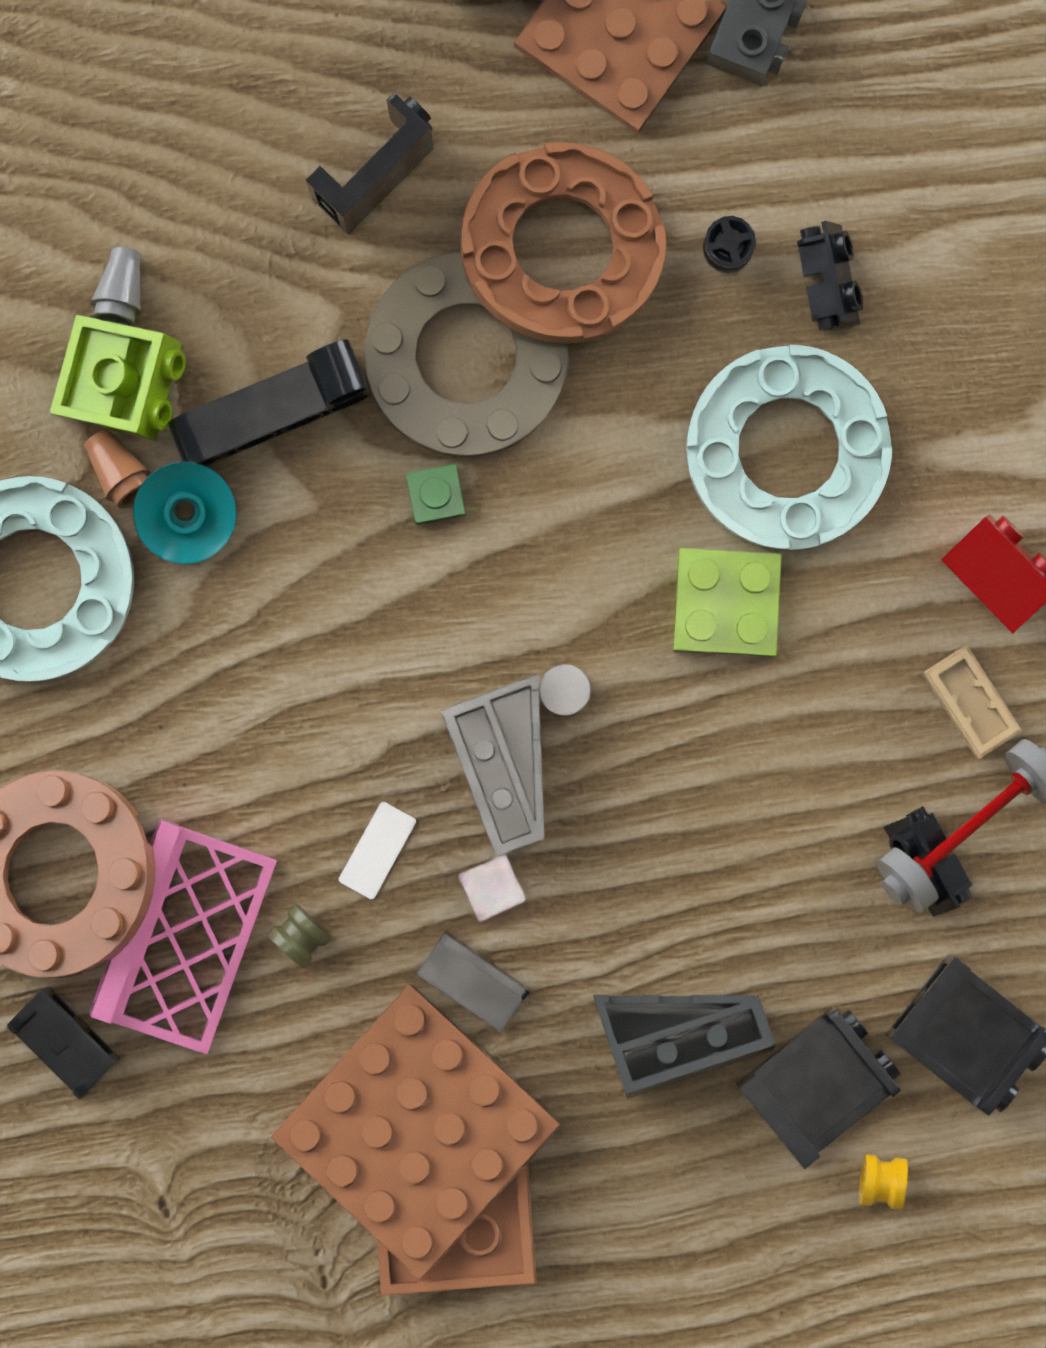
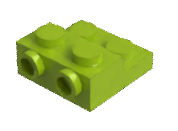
M76 315L50 413L61 418L156 441L158 431L165 430L172 418V405L167 400L172 380H179L185 370V354L183 351H180L182 342L161 332Z

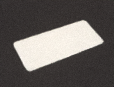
M381 802L342 871L339 882L369 899H374L415 826L416 819L386 802Z

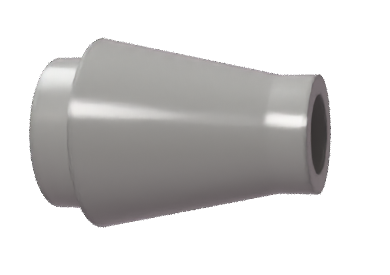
M114 247L111 249L110 259L91 300V305L95 308L93 314L95 319L132 326L134 325L135 316L141 314L140 262L142 255L138 251L125 247Z

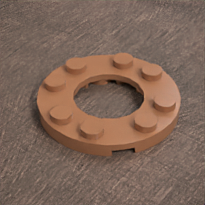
M566 142L545 143L542 148L529 150L518 155L515 152L504 158L488 171L478 183L466 206L460 236L462 264L468 282L479 301L496 319L507 327L530 338L545 342H586L598 339L621 328L632 320L648 302L656 288L665 261V225L661 222L659 212L652 200L653 194L639 175L621 160L597 148L582 144ZM566 198L586 204L601 216L610 231L613 252L609 266L598 280L589 285L578 287L575 290L559 291L541 286L524 273L516 260L512 238L515 226L529 208L544 200Z
M54 770L23 776L0 789L1 965L15 972L35 977H74L82 975L83 972L94 968L105 960L113 959L129 944L137 933L147 914L153 895L155 883L154 853L152 844H148L144 830L138 820L139 814L131 803L113 787L83 774ZM52 823L66 824L84 834L95 851L99 870L96 889L87 906L71 920L54 925L36 923L21 913L16 905L15 897L10 891L8 883L10 859L18 844L21 843V840L33 830Z

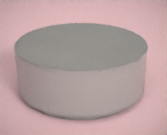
M567 664L558 665L548 670L543 676L539 687V694L543 705L550 712L559 716H570L581 711L587 704L591 692L590 683L585 673L579 668Z

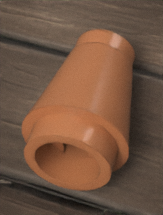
M110 430L99 431L85 442L84 448L88 452L89 459L106 499L114 501L118 508L128 507L134 504L136 494L144 480L150 475V471L113 436Z

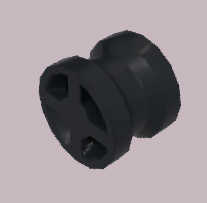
M725 216L714 221L708 228L703 243V254L707 263L716 271L723 273H733L744 268L751 260L755 249V233L749 223L736 216ZM723 249L724 251L729 252V254L724 253L722 250H721V251H717V250Z

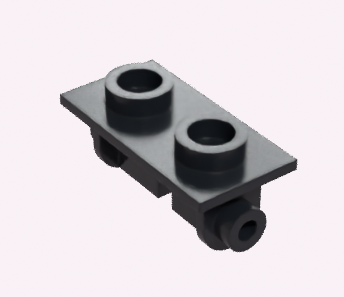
M830 221L821 222L823 234H821L820 226L800 230L801 240L797 241L804 277L822 274L824 281L806 286L812 322H818L819 331L838 328V318H840L842 323L860 325L858 311L863 309V296L857 281H852L849 261L854 258V250L848 232L842 230V225Z
M924 806L910 812L905 818L884 826L890 838L891 849L894 847L898 848L912 859L917 856L922 860L947 839L933 813L928 814ZM955 853L942 859L930 869L933 875L930 881L938 894V900L928 907L933 917L957 909L961 903L973 897L969 890L973 884L966 875Z

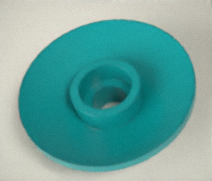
M188 461L174 462L155 470L140 486L133 507L134 524L141 541L156 556L173 563H197L215 555L230 539L236 523V503L226 481L213 469ZM182 501H188L194 506L193 515L186 519L178 517L174 512L176 505Z

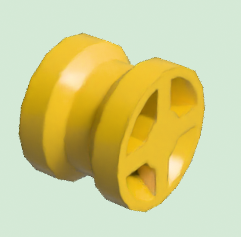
M864 1154L859 1181V1204L871 1207L874 1203L880 1202L887 1203L891 1209L902 1210L907 1189V1159L895 1157L892 1161L888 1162L880 1161L876 1155Z

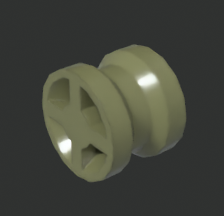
M296 903L288 910V919L281 926H274L267 933L268 937L302 968H305L310 963L311 953L317 946H325L332 939V936Z

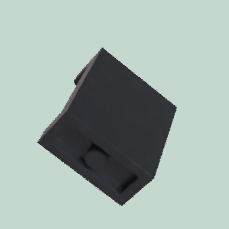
M393 92L386 100L390 120L399 131L343 187L321 166L306 179L312 200L348 235L434 149L431 133L433 128L428 123L431 117L410 96L403 101Z
M948 954L885 1035L989 1116L994 1109H997L999 1112L1006 1109L1019 1091V1087L1015 1085L1016 1081L1027 1068L1033 1072L1045 1060L1046 1029L1033 1021L971 971L972 969L958 958Z
M830 1007L736 1083L804 1169L821 1157L819 1155L821 1150L890 1095L894 1097L901 1092V1089L894 1082V1079L901 1075L882 1050L873 1056L861 1041V1039L868 1035V1032L850 1010L841 1015L834 1007Z

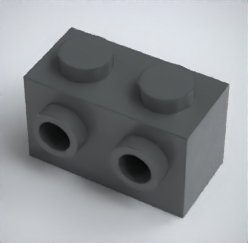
M730 0L708 53L706 64L763 86L768 72L778 75L789 48L781 44L780 41L787 25L795 29L797 28L808 0Z

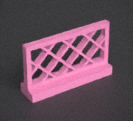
M159 818L150 841L154 853L155 883L149 909L143 923L129 944L113 959L107 960L89 1013L90 1017L109 1024L112 1022L208 1054L277 860ZM186 840L206 846L215 866L188 879L179 862ZM215 850L234 857L220 863ZM242 860L262 866L256 885L236 895L224 869ZM177 869L182 882L169 887L174 872ZM219 872L230 899L203 911L191 885ZM186 888L198 914L170 927L161 910L165 897ZM252 896L246 913H244L239 902ZM234 905L242 921L239 933L218 944L206 918ZM159 917L165 930L152 936ZM201 920L213 947L185 960L173 933ZM168 936L180 963L152 976L144 959L147 947ZM234 945L227 963L222 950ZM217 953L225 970L221 983L201 992L189 966ZM142 966L147 979L134 984L139 969ZM184 969L196 995L167 1008L156 982ZM151 985L163 1011L145 1020L124 1014L130 994ZM217 993L212 1008L209 1010L204 999ZM199 1002L207 1017L201 1038L197 1039L179 1033L171 1015ZM166 1018L172 1030L155 1025L154 1023Z

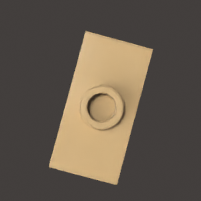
M964 645L922 672L976 759L982 758L1022 732L968 645Z

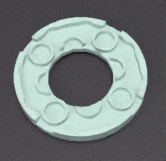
M803 345L758 349L727 365L713 378L700 396L693 411L687 434L686 454L690 478L699 499L707 511L720 525L740 539L760 547L791 551L817 547L842 536L852 529L868 514L880 497L889 475L892 460L891 437L886 418L887 413L877 392L869 381L851 364L836 355ZM778 399H799L819 408L832 422L839 441L838 462L830 479L817 491L799 498L775 497L760 490L745 474L738 455L739 435L747 418L760 406Z
M34 476L14 477L0 481V541L18 531L42 530L57 535L70 546L80 564L81 589L73 608L62 620L44 629L22 630L7 625L0 619V677L22 682L49 681L83 669L95 661L113 643L121 631L131 607L134 593V566L127 540L121 528L111 514L94 498L82 490L56 479Z

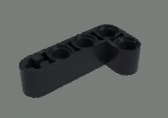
M344 339L323 346L306 356L307 362L170 420L168 427L182 460L208 466L345 409L371 395L370 389L349 340Z

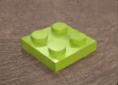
M679 548L673 651L775 657L777 652L782 554Z

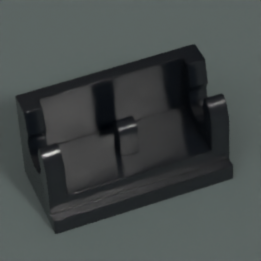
M49 986L41 989L7 1024V1028L13 1034H16L73 1091V1094L79 1100L121 1060Z

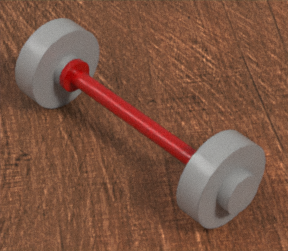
M1022 739L1007 751L1005 759L1013 773L1011 775L1013 783L922 860L917 856L912 859L905 852L895 847L879 859L877 867L884 878L881 884L887 894L900 906L905 903L915 912L922 913L938 900L937 891L930 881V878L933 876L930 869L1021 792L1025 795L1031 794L1037 800L1046 804V748H1039L1031 741Z

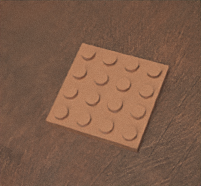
M409 984L271 1138L419 1280H423L562 1124L422 993Z

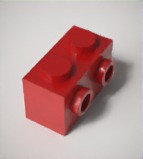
M989 514L941 560L1014 634L1046 603V558L1041 553L1032 557L1019 544L1024 536L1005 516L1002 515L996 520Z

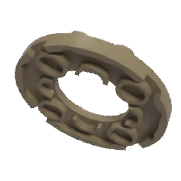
M461 252L439 255L425 260L403 273L391 284L377 303L365 338L364 359L367 379L372 394L388 421L406 437L419 444V446L439 454L454 457H478L506 450L530 436L549 415L557 403L565 383L568 368V343L545 342L530 338L511 329L517 346L516 367L508 383L491 398L474 404L453 403L435 394L423 381L416 363L417 342L425 325L440 311L457 305H477L485 308L468 282L462 264ZM523 269L526 275H528L531 279L540 284L538 280H536L531 274H529L527 271Z

